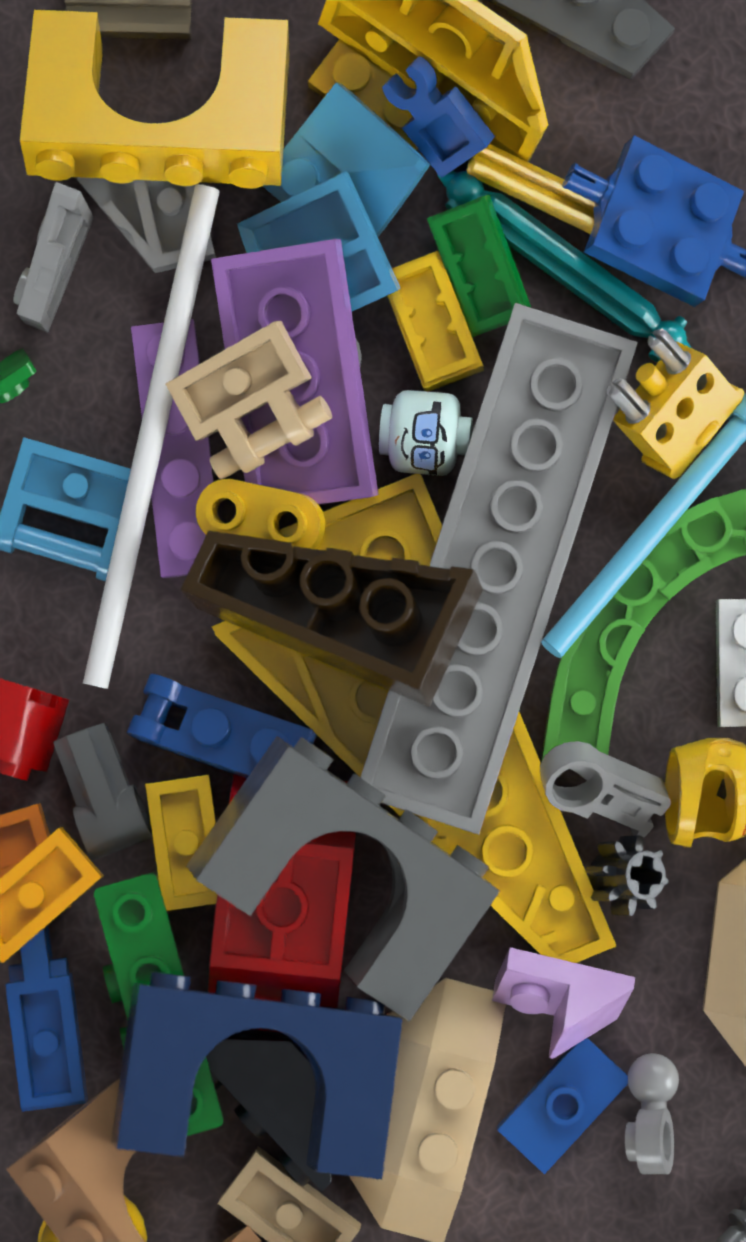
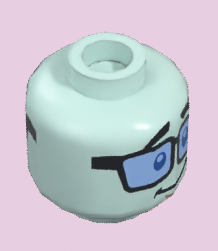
M414 390L402 391L394 399L393 405H383L379 431V454L389 455L391 466L398 472L447 475L455 467L457 455H466L472 436L473 418L461 416L460 403L453 394Z

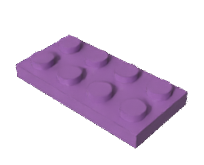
M331 239L211 259L224 348H229L274 321H282L312 377L290 390L299 406L318 396H322L333 416L332 419L314 428V436L297 446L289 442L264 456L265 463L248 473L244 472L245 482L305 494L318 504L379 495L341 239ZM268 403L241 418L247 431L251 434L277 420Z

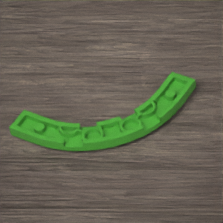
M746 489L711 498L686 510L573 645L559 659L549 701L541 761L554 747L575 741L588 743L598 751L608 755L620 683L628 660L645 628L659 610L691 581L710 569L746 555Z

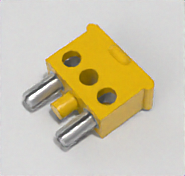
M657 329L652 332L656 338L654 339V337L649 336L648 345L661 360L656 366L652 363H646L637 370L635 377L640 385L635 391L626 380L619 378L611 382L616 388L608 386L607 394L620 408L613 418L614 423L642 452V463L672 479H676L683 474L741 403L744 391L730 384L705 354L675 341L666 330Z

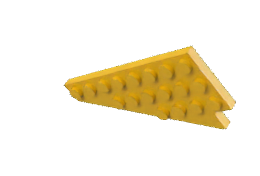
M414 474L378 489L379 495L354 499L323 512L325 532L321 542L315 549L324 551L327 548L352 551L357 556L391 560L392 557L419 561L420 565L426 566L430 565L442 528L421 474ZM298 522L280 529L281 533L287 537L292 536L297 531ZM227 621L212 626L215 635L361 777L389 690ZM518 712L479 835L417 814L414 815L438 831L431 841L438 847L451 854L455 847L459 845L489 866L483 878L500 891L491 903V906L537 952L544 956L578 963L616 947V943L599 902L591 899L594 890L562 813L551 805L546 796L540 778L541 763L521 714ZM390 806L400 817L405 811Z

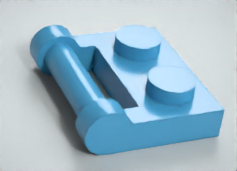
M23 437L0 513V551L12 554L16 548L94 571L96 572V579L106 582L131 469ZM29 506L107 529L108 533L103 548L24 525L23 517L26 507Z

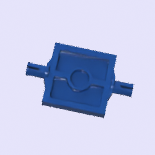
M635 135L624 144L615 171L607 179L578 166L577 163H573L565 176L566 179L562 183V188L568 189L595 203L594 226L584 253L693 307H696L705 300L714 273L720 266L746 278V249L732 243L731 240L732 224L744 193L743 190Z

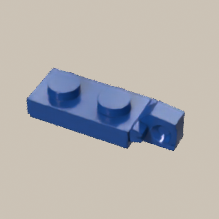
M46 926L20 949L22 963L8 966L9 981L5 984L22 1112L86 1104L88 1101L73 975L69 973L67 958L53 959L49 926Z

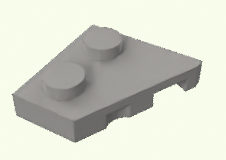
M75 177L155 273L176 269L195 185L179 186L169 181L153 180L114 183L104 178ZM211 234L204 262L216 258Z
M58 182L54 185L46 214L39 228L37 245L30 268H25L21 274L13 298V302L19 305L16 314L24 324L47 333L50 330L94 218L81 191Z

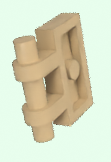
M282 321L272 322L165 384L196 441L203 440L217 431L220 432L227 448L209 458L214 472L220 479H224L239 470L248 473L265 463L264 456L289 442L296 446L314 436V428L333 418L331 410L322 396H318L299 406L290 390L312 377ZM268 403L277 420L251 434L247 431L241 418Z

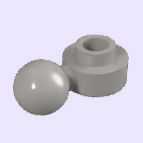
M648 1053L638 1057L628 1071L629 1089L633 1096L641 1102V1109L637 1113L636 1122H628L626 1125L625 1149L627 1159L629 1161H637L639 1171L643 1175L670 1174L674 1160V1131L672 1118L667 1109V1101L677 1091L679 1075L673 1062L657 1053Z

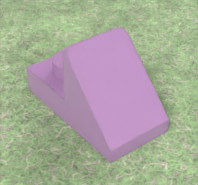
M510 947L495 979L492 1001L511 1005L515 1010L526 1014L545 1013L553 1015L554 1020L549 1058L553 1059L617 1020L634 989L635 977Z

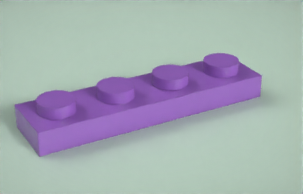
M194 319L190 321L178 376L200 364ZM164 323L131 326L142 418ZM174 399L151 495L162 578L188 575L206 537L199 527L196 518L197 500L201 492L209 484L215 482L213 468L209 459L211 457L209 436L203 440L196 441Z

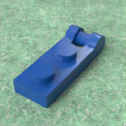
M157 674L149 675L143 693L148 697L141 715H133L126 732L129 736L149 745L244 778L249 777L276 736L293 747L300 737L314 744L317 736L312 729L183 686L176 681ZM171 706L186 710L179 731L164 726Z

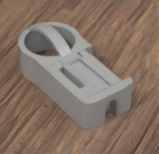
M575 741L554 747L544 756L540 765V778L551 805L559 810L573 812L587 819L592 812H595L630 827L633 835L645 837L654 827L651 816L654 813L662 816L671 805L666 787L660 777L606 755L588 743ZM568 769L575 771L587 780L585 783L575 787H561L554 784L556 778Z

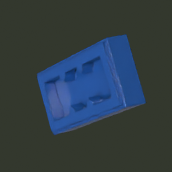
M586 1038L568 1049L496 1128L545 1174L626 1087L628 1075L589 1038Z

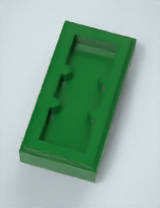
M490 194L427 218L472 337L508 324L515 303L532 308Z

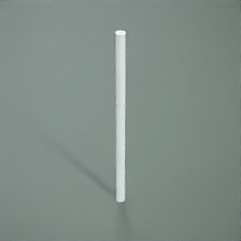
M197 184L193 191L83 680L84 684L108 689L173 401L165 384L179 375L220 192L218 189L206 185Z

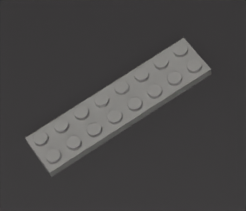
M518 303L514 304L429 565L450 569L451 566L475 569L483 591L430 707L390 690L388 691L361 774L362 779L386 795L382 801L383 804L402 810L407 809L411 813L479 835L617 409V405L607 394L608 386L616 388L611 383L616 379L622 378L626 380L638 342Z

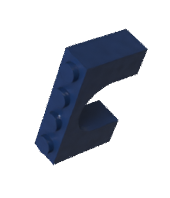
M151 972L150 985L133 983L111 1143L116 1149L184 1157L193 1087L203 1060L225 1038L243 1030L267 1028L278 1030L291 1038L302 1049L313 1071L315 1101L306 1165L314 1171L321 1173L382 1180L403 1018L385 1015V1005L379 1001L346 997L345 1009L320 1006V993L282 989L280 1001L255 998L256 985L217 980L215 993L189 990L191 977Z

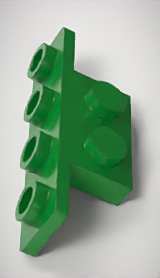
M154 873L102 886L94 891L96 906L112 964L103 966L107 989L112 1003L123 1001L127 1019L129 1018L133 983L150 985L151 972L184 976L159 881ZM127 1026L120 1028L123 1048L125 1046ZM207 1057L203 1060L195 1078L187 1136L214 1129L223 1124V1115Z

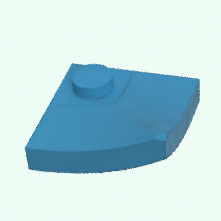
M336 82L284 148L281 186L263 185V187L280 202H283L348 171L377 237H379L421 180L430 164L342 83Z
M348 171L237 224L246 253L341 239L351 311L401 289Z

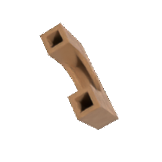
M120 1077L88 1100L86 1104L82 1105L6 1169L60 1242H145L129 1216L123 1192L125 1169L128 1161L136 1151L116 1149L111 1143ZM247 1225L222 1242H261V1240Z

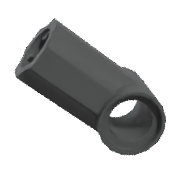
M107 723L80 730L53 742L76 806L73 807V814L79 834L87 853L93 861L153 838L146 811L141 813V811L145 810L143 802L135 785H129L120 755Z

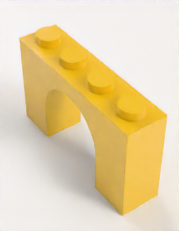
M34 10L20 133V144L27 175L41 176L53 181L81 177L104 178L114 183H130L134 180L169 181L179 186H192L199 182L233 184L246 189L259 188L263 185L281 186L289 72L288 20L225 17L220 78L210 99L200 109L182 119L167 123H142L116 113L99 96L103 46L98 13Z

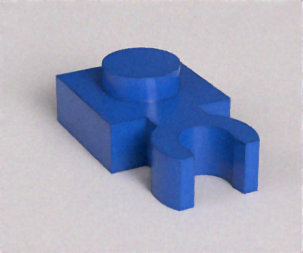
M419 56L406 69L409 77L414 80L416 89L408 87L397 73L390 77L382 86V89L391 104L399 109L408 110L413 117L408 120L402 129L442 178L485 149L494 139L495 135L457 86L444 95L441 94L436 87L437 77L432 65L426 59Z

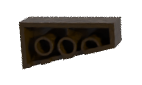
M208 531L180 590L197 609L430 707L483 588L475 569L455 566L446 569L420 565L419 561L393 557L391 560L357 556L352 551L327 548L324 551L296 547L290 542Z

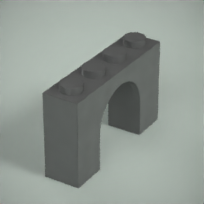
M276 736L186 866L197 881L251 916L291 857L312 839L336 831H354L367 834L379 840L388 854L392 867L393 882L391 896L382 916L350 960L344 972L358 988L410 1022L500 892L483 878L489 866L459 845L455 847L451 854L431 842L438 831L407 809L399 819L380 807L386 795L358 775L353 774L347 783L327 770L334 759L304 738L300 737L293 747Z

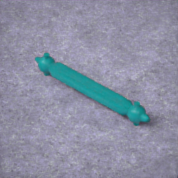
M451 171L442 178L437 174L446 188L449 201L445 207L448 210L490 194L508 245L628 334L644 338L652 336L655 339L656 337L652 332L657 329H664L675 341L692 348L687 341V335L684 330L687 321L683 317L677 316L674 321H661L652 303L501 193L484 191L482 181L469 175L467 171ZM651 350L648 354L653 361L659 362L660 358Z

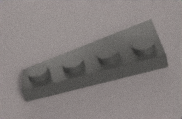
M488 0L508 11V15L529 26L530 24L537 26L559 38L561 43L629 79H632L673 35L675 27L644 0Z

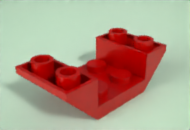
M234 774L229 804L247 778ZM331 832L316 837L303 845L288 861L251 916L217 894L208 992H216L217 980L256 985L255 998L275 1001L281 1000L282 989L320 993V1006L338 1009L356 832ZM255 1028V1029H250V1030H259V1031H269V1032L282 1033V1032H280V1031H278V1030L267 1029V1028Z

